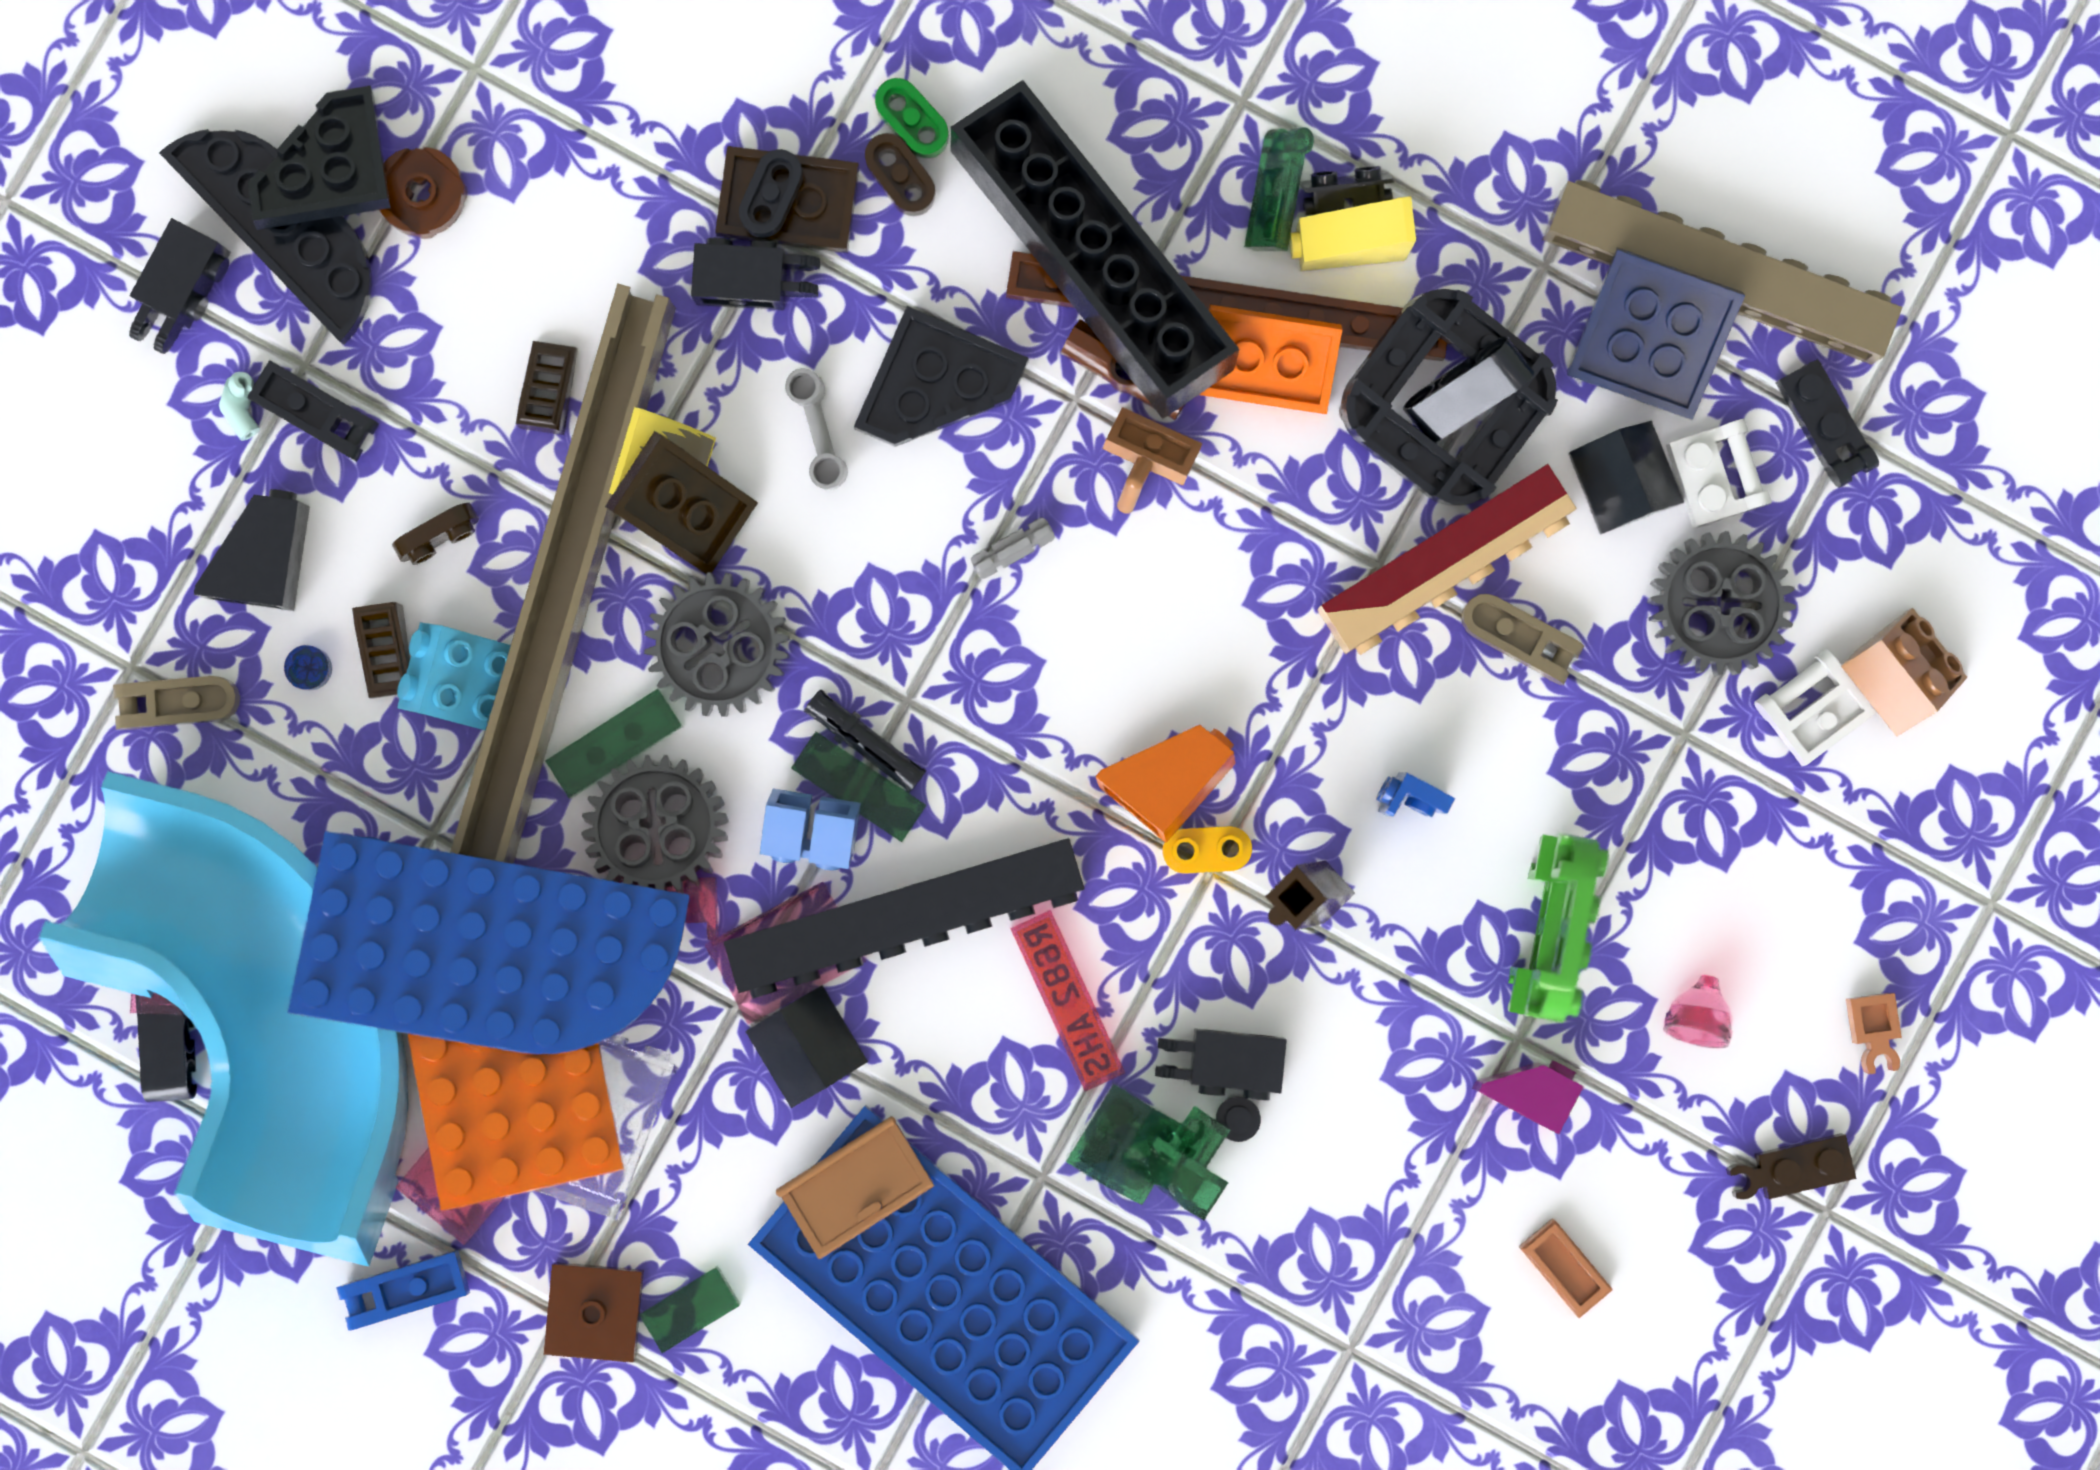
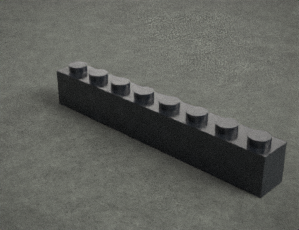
M1066 838L723 941L738 994L750 991L751 998L753 999L777 992L775 982L793 978L794 984L797 986L820 979L819 969L836 964L837 971L840 973L863 966L862 956L879 952L880 958L883 960L906 953L905 943L922 939L923 945L926 947L950 940L948 930L965 926L966 933L970 934L993 927L990 918L1008 913L1009 920L1013 921L1036 914L1033 905L1050 900L1052 907L1056 908L1079 901L1076 892L1085 890L1070 838Z

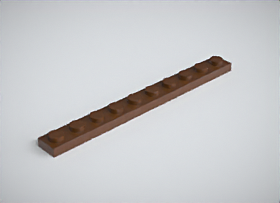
M1012 251L1006 298L1074 308L1032 254ZM1181 276L1208 310L1210 305L1341 324L1342 335L1339 347L1372 351L1403 309L1395 306ZM1439 338L1424 359L1443 361L1446 356L1447 343Z

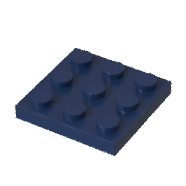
M1617 247L1568 367L1567 375L1693 420L1745 298V293Z

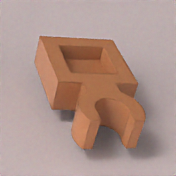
M1895 993L1847 998L1846 1005L1852 1043H1866V1050L1861 1057L1863 1071L1867 1074H1876L1874 1061L1881 1054L1887 1060L1888 1070L1898 1071L1900 1068V1058L1897 1052L1890 1047L1889 1043L1890 1039L1902 1038Z

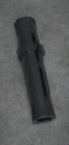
M820 689L803 712L809 714L835 734L833 738L839 744L844 741L910 793L927 770L921 768L890 742L860 721L862 716L854 711L851 714L825 694V691Z

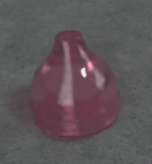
M1701 975L1692 987L1679 994L1666 1012L1663 1031L1674 1039L1699 1047L1716 1049L1728 1047L1733 1034V1016L1729 1005L1721 993L1719 979L1710 975Z

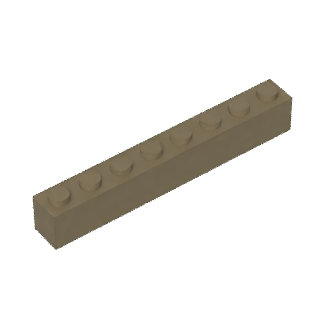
M1576 180L1575 183L1568 181L1560 191L1544 233L1543 241L1610 265L1616 248L1619 247L1744 292L1745 298L1738 312L1741 316L1871 365L1885 356L1903 308L1891 303V297L1874 290H1867L1865 293L1849 287V281L1836 275L1826 274L1822 277L1807 271V265L1797 260L1783 259L1780 261L1766 256L1767 251L1760 246L1751 243H1742L1740 246L1724 240L1725 235L1715 229L1701 227L1698 230L1684 225V220L1673 213L1661 211L1655 214L1642 209V204L1627 196L1613 198L1600 193L1601 189L1597 185L1588 181Z

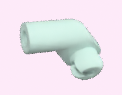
M236 372L227 379L224 385L219 407L240 440L245 441L260 431L259 426L248 412L251 400L247 396L254 386V381L249 374Z

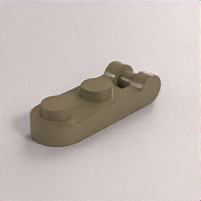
M1479 594L1470 599L1463 607L1461 619L1467 633L1559 685H1564L1570 674L1567 668L1573 657L1578 658L1584 648V645L1578 640L1497 596ZM1547 643L1557 648L1552 661L1541 656Z
M219 676L113 685L114 699L119 700V715L115 716L116 730H134L148 727L222 721L234 715L240 705L238 688L232 681ZM146 697L147 713H138L137 698Z

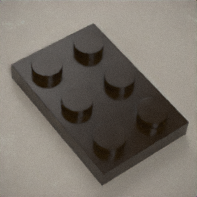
M727 146L715 230L718 237L749 241L766 240L780 245L848 253L860 169L858 162L795 155L803 170V181L782 228L773 236L760 238L751 235L744 228L739 217V207L759 161L770 151ZM779 169L774 173L773 179L777 182H784L789 177V172ZM766 209L759 210L755 215V220L766 222L770 219L771 212Z
M654 431L605 507L707 574L714 571L758 502L672 441Z

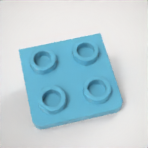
M420 622L418 630L414 632L410 640L409 653L411 658L407 673L402 676L398 685L397 695L399 703L397 708L486 731L511 645L442 625Z

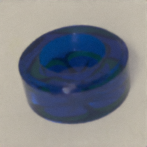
M303 645L293 649L288 654L284 663V673L287 680L293 686L308 691L317 690L329 681L332 674V663L327 653L322 649Z

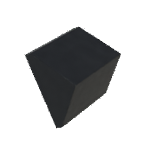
M1652 420L1618 429L1568 453L1600 535L1684 503Z
M823 985L745 1031L791 1108L868 1062Z

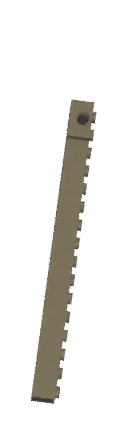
M617 283L450 853L514 864L616 514L605 507L612 494H609L634 407L647 409L676 308L668 297L656 294L654 302L633 296L630 292L631 287Z

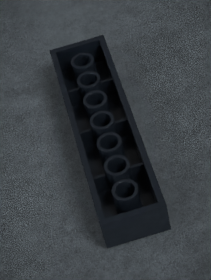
M1023 80L951 126V153L1162 419L1234 371L1240 349Z

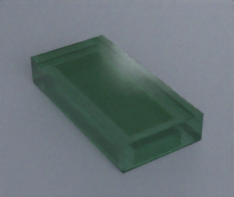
M717 1265L644 1310L639 1316L661 1353H664L734 1310L741 1303Z

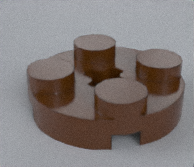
M430 147L409 150V148L402 149L392 154L384 162L391 208L380 209L379 211L400 232L423 239L433 238L438 233L451 227L459 218L467 199V187L464 184L458 167L443 152ZM426 182L431 184L428 190L430 196L427 200L411 201L414 197V193L410 189L413 184L417 183L420 186H423Z

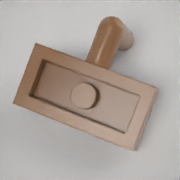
M1122 407L1103 446V450L1134 463L1117 503L1119 511L1128 514L1134 510L1150 471L1183 486L1203 443Z

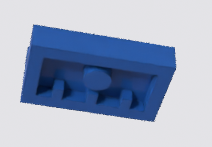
M1398 772L1396 778L1388 776L1376 797V800L1382 803L1378 812L1391 817L1395 816L1405 796L1407 797L1404 803L1405 806L1426 817L1432 818L1435 812L1448 814L1456 799L1407 772Z

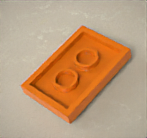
M1217 305L1209 306V312L1240 350L1234 371L1199 395L1327 414L1342 335L1341 324Z

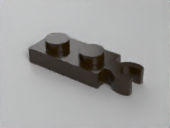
M1842 1133L1755 1153L1757 1167L1751 1168L1744 1164H1733L1726 1168L1728 1175L1744 1174L1747 1178L1746 1186L1743 1189L1732 1191V1196L1741 1200L1753 1197L1759 1188H1763L1765 1198L1773 1199L1857 1179L1847 1138Z

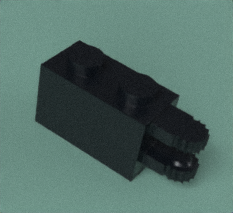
M171 218L129 295L142 304L130 327V338L138 342L144 340L158 315L161 314L166 319L156 335L153 348L161 354L168 353L183 326L190 329L193 321H198L205 313L208 306L207 296L213 284L221 281L229 267L228 257L231 251L218 241Z
M708 238L706 244L694 243L691 297L696 305L784 310L785 297H818L819 286L811 282L786 281L787 269L817 270L820 269V258L812 255L786 254L783 248H777V243L772 241L754 240L751 241L750 246H735L733 241L729 239Z
M1194 1028L1193 1041L1158 1038V1048L1167 1052H1192L1190 1069L1162 1064L1161 1066H1156L1155 1076L1189 1080L1191 1085H1199L1198 1093L1225 1096L1226 1088L1244 1090L1243 1098L1270 1100L1271 1093H1282L1287 1039L1278 1036Z

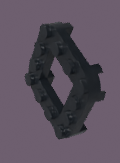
M1437 289L1414 297L1400 311L1347 383L1339 407V416L1354 440L1427 497L1441 504L1466 505L1480 499H1485L1497 488L1494 484L1543 418L1550 416L1554 411L1558 399H1555L1556 380L1551 368L1554 365L1543 352H1535L1472 302L1473 297L1461 290ZM1508 336L1534 370V375L1528 383L1493 406L1456 458L1391 409V402L1439 338L1468 359L1495 340Z

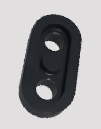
M783 149L772 150L766 153L758 163L739 207L740 220L747 232L753 236L766 238L775 235L782 228L803 181L801 164L793 153ZM779 169L789 172V177L784 182H777L773 179L774 173ZM759 210H769L771 212L770 219L766 222L756 221L755 215Z

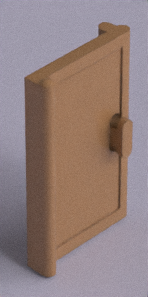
M890 1116L776 1189V1195L783 1199L820 1260L935 1185L897 1125L896 1119Z

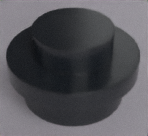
M1240 1096L1228 1098L1219 1106L1216 1112L1217 1128L1228 1140L1234 1142L1249 1140L1257 1133L1260 1127L1261 1116L1259 1109L1248 1098Z

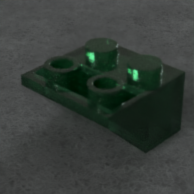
M1112 1080L1066 1155V1162L1102 1185L1143 1205L1189 1127Z

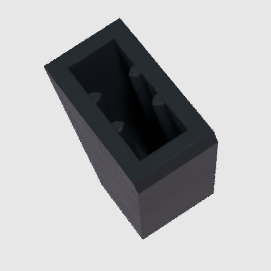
M270 489L269 496L253 495L196 583L194 595L209 600L294 611L310 506L296 500V493L284 490Z

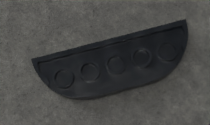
M206 129L187 134L163 148L159 154L334 337L345 345L359 328L365 316L372 287L371 267L362 240L343 216L257 230L252 220L248 181L258 170L264 172L278 154L274 146L250 133L239 130L210 132Z

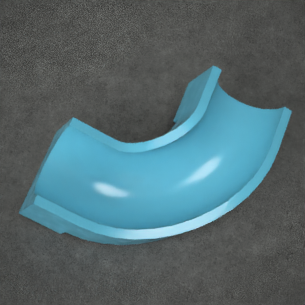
M108 771L101 786L105 801V820L101 846L93 873L83 896L70 916L60 924L45 921L39 936L40 941L63 976L152 998L154 992L158 993L181 1009L199 1030L210 1063L211 1094L175 1190L176 1196L194 1222L370 1267L399 1182L396 1171L405 1140L408 1113L407 1064L401 1032L287 1013L317 867L294 844L272 828L231 805L196 793Z

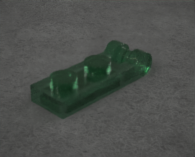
M1298 127L1292 128L1288 132L1286 129L1278 128L1270 129L1265 134L1244 247L1254 251H1288L1305 154L1309 153L1314 145V137L1310 129Z

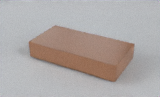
M1553 1218L1519 1246L1524 1255L1577 1318H1581L1613 1290Z

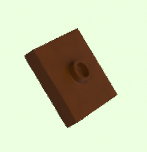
M554 1262L551 1270L543 1355L633 1363L636 1360L644 1270Z

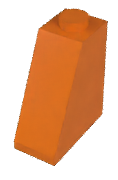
M1199 724L1102 769L1095 777L1102 791L1167 843L1236 764L1234 752L1231 750L1234 745L1219 730L1213 729L1209 732Z

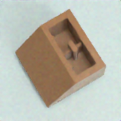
M1913 607L1858 648L1841 666L1896 737L1938 712L1968 678L1963 672L1958 658L1954 654L1947 652L1936 638L1932 625L1925 618L1920 617Z

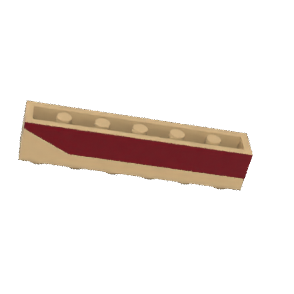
M1546 464L1322 604L1317 611L1345 655L1354 649L1357 650L1359 655H1362L1382 642L1378 634L1393 625L1396 631L1399 632L1420 618L1416 612L1417 609L1430 601L1434 608L1439 607L1458 595L1454 589V586L1468 578L1472 585L1495 571L1491 563L1506 554L1509 561H1512L1533 548L1529 539L1542 531L1549 538L1568 526L1570 522L1566 516L1577 508L1549 464Z

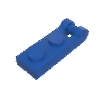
M458 1250L336 1287L339 1300L345 1301L349 1316L345 1317L348 1331L470 1294ZM372 1292L376 1308L366 1310L362 1294Z

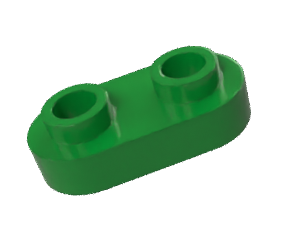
M892 78L879 86L875 95V105L878 115L886 125L906 143L914 155L921 158H933L940 155L947 147L949 141L948 126L944 118L915 86L905 79ZM894 99H903L906 102L905 107L900 111L891 109L890 103ZM923 131H932L935 134L932 142L923 143L920 141L919 135Z

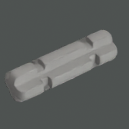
M1044 517L1038 518L1028 524V530L1023 531L1021 528L992 544L991 551L987 552L986 549H983L974 554L970 559L978 576L981 579H986L998 572L996 567L1002 565L1005 568L1034 552L1033 547L1038 544L1041 548L1052 542L1055 536L1048 521Z

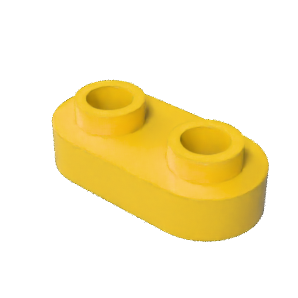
M1232 826L1177 830L1167 843L1164 842L1162 854L1167 866L1178 873L1235 871L1245 866L1252 854V843L1249 836L1243 830ZM1226 840H1232L1238 845V852L1234 857H1226L1222 853V844ZM1183 842L1191 844L1194 849L1193 856L1188 860H1183L1177 855V847Z

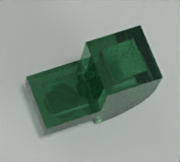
M1194 1105L1170 1143L1159 1136L1157 1137L1150 1153L1149 1171L1152 1181L1158 1189L1185 1210L1205 1220L1229 1183L1207 1166L1229 1134L1230 1129Z

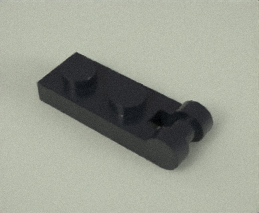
M1819 359L1810 362L1775 383L1826 473L1836 487L1841 488L1852 482V476L1861 471L1868 473L1879 467V460L1875 451L1864 440ZM1846 444L1852 456L1843 461L1835 450Z
M271 360L268 361L247 396L252 402L356 462L364 451L360 447L367 435H373L379 426V423ZM343 418L353 424L344 439L335 434Z

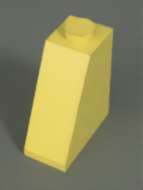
M1411 196L1299 218L1296 232H1290L1289 234L1291 258L1299 259L1300 271L1405 261L1416 242Z

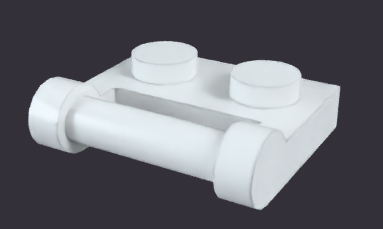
M1745 419L1736 420L1717 428L1672 441L1666 445L1693 529L1772 503L1769 491H1763L1745 437V433L1748 432ZM1728 440L1746 494L1745 498L1734 499L1716 443Z
M1828 649L1815 656V663L1772 695L1764 694L1754 702L1758 712L1771 724L1801 766L1808 765L1877 713L1841 667L1842 664ZM1826 676L1830 678L1835 685L1833 688L1790 720L1786 717L1781 709Z

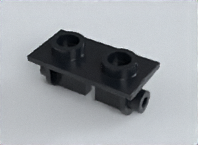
M1379 166L1354 169L1355 175L1337 177L1336 171L1312 173L1311 180L1300 181L1301 188L1305 193H1310L1311 197L1303 198L1304 215H1317L1344 209V199L1346 198L1352 199V207L1393 199L1392 189H1384V184L1394 183V178L1387 171L1381 172V167Z

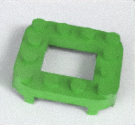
M1559 832L1558 837L1544 834L1540 837L1537 862H1531L1527 879L1545 882L1529 968L1524 969L1513 966L1510 968L1508 983L1513 984L1507 1007L1509 1012L1563 1023L1567 1015L1578 1016L1583 995L1582 989L1576 988L1580 969H1587L1591 955V943L1585 941L1588 924H1595L1600 908V897L1594 895L1597 877H1604L1609 860V851L1600 849L1596 839Z

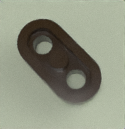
M890 133L879 134L872 138L865 149L866 165L869 172L895 207L908 216H919L930 210L936 197L934 182L906 143L899 136ZM891 153L896 157V160L892 165L884 166L880 163L882 155ZM911 188H917L922 192V196L916 201H910L905 196L906 192Z
M462 503L400 536L392 543V547L401 562L410 560L412 565H418L432 558L437 553L434 548L450 540L451 543H457L471 536L475 532L473 526L479 521V518L471 503Z

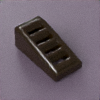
M538 341L532 342L515 423L520 429L564 435L577 358V347ZM542 355L565 358L563 367L542 364ZM539 372L561 375L560 382L538 380ZM536 389L557 392L556 400L535 397ZM533 407L553 408L552 416L534 414Z
M397 602L352 608L368 697L373 699L397 695L400 680L378 683L377 675L400 672V677L402 678L407 673L410 654L403 605ZM389 618L390 626L371 628L370 626L371 620ZM393 637L394 644L373 647L372 639ZM396 654L397 662L378 665L375 663V657Z

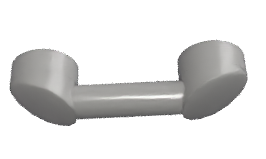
M806 368L794 370L787 377L785 390L792 401L804 407L817 453V457L810 464L809 475L816 486L825 490H834L845 482L848 475V467L841 458L835 456L821 407V401L825 395V386L822 379L813 371Z

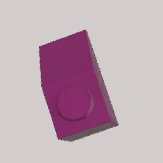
M1552 1060L1549 1067L1536 1062L1477 1080L1472 1089L1548 1130L1560 1134L1584 1086L1573 1081L1576 1074L1575 1071Z

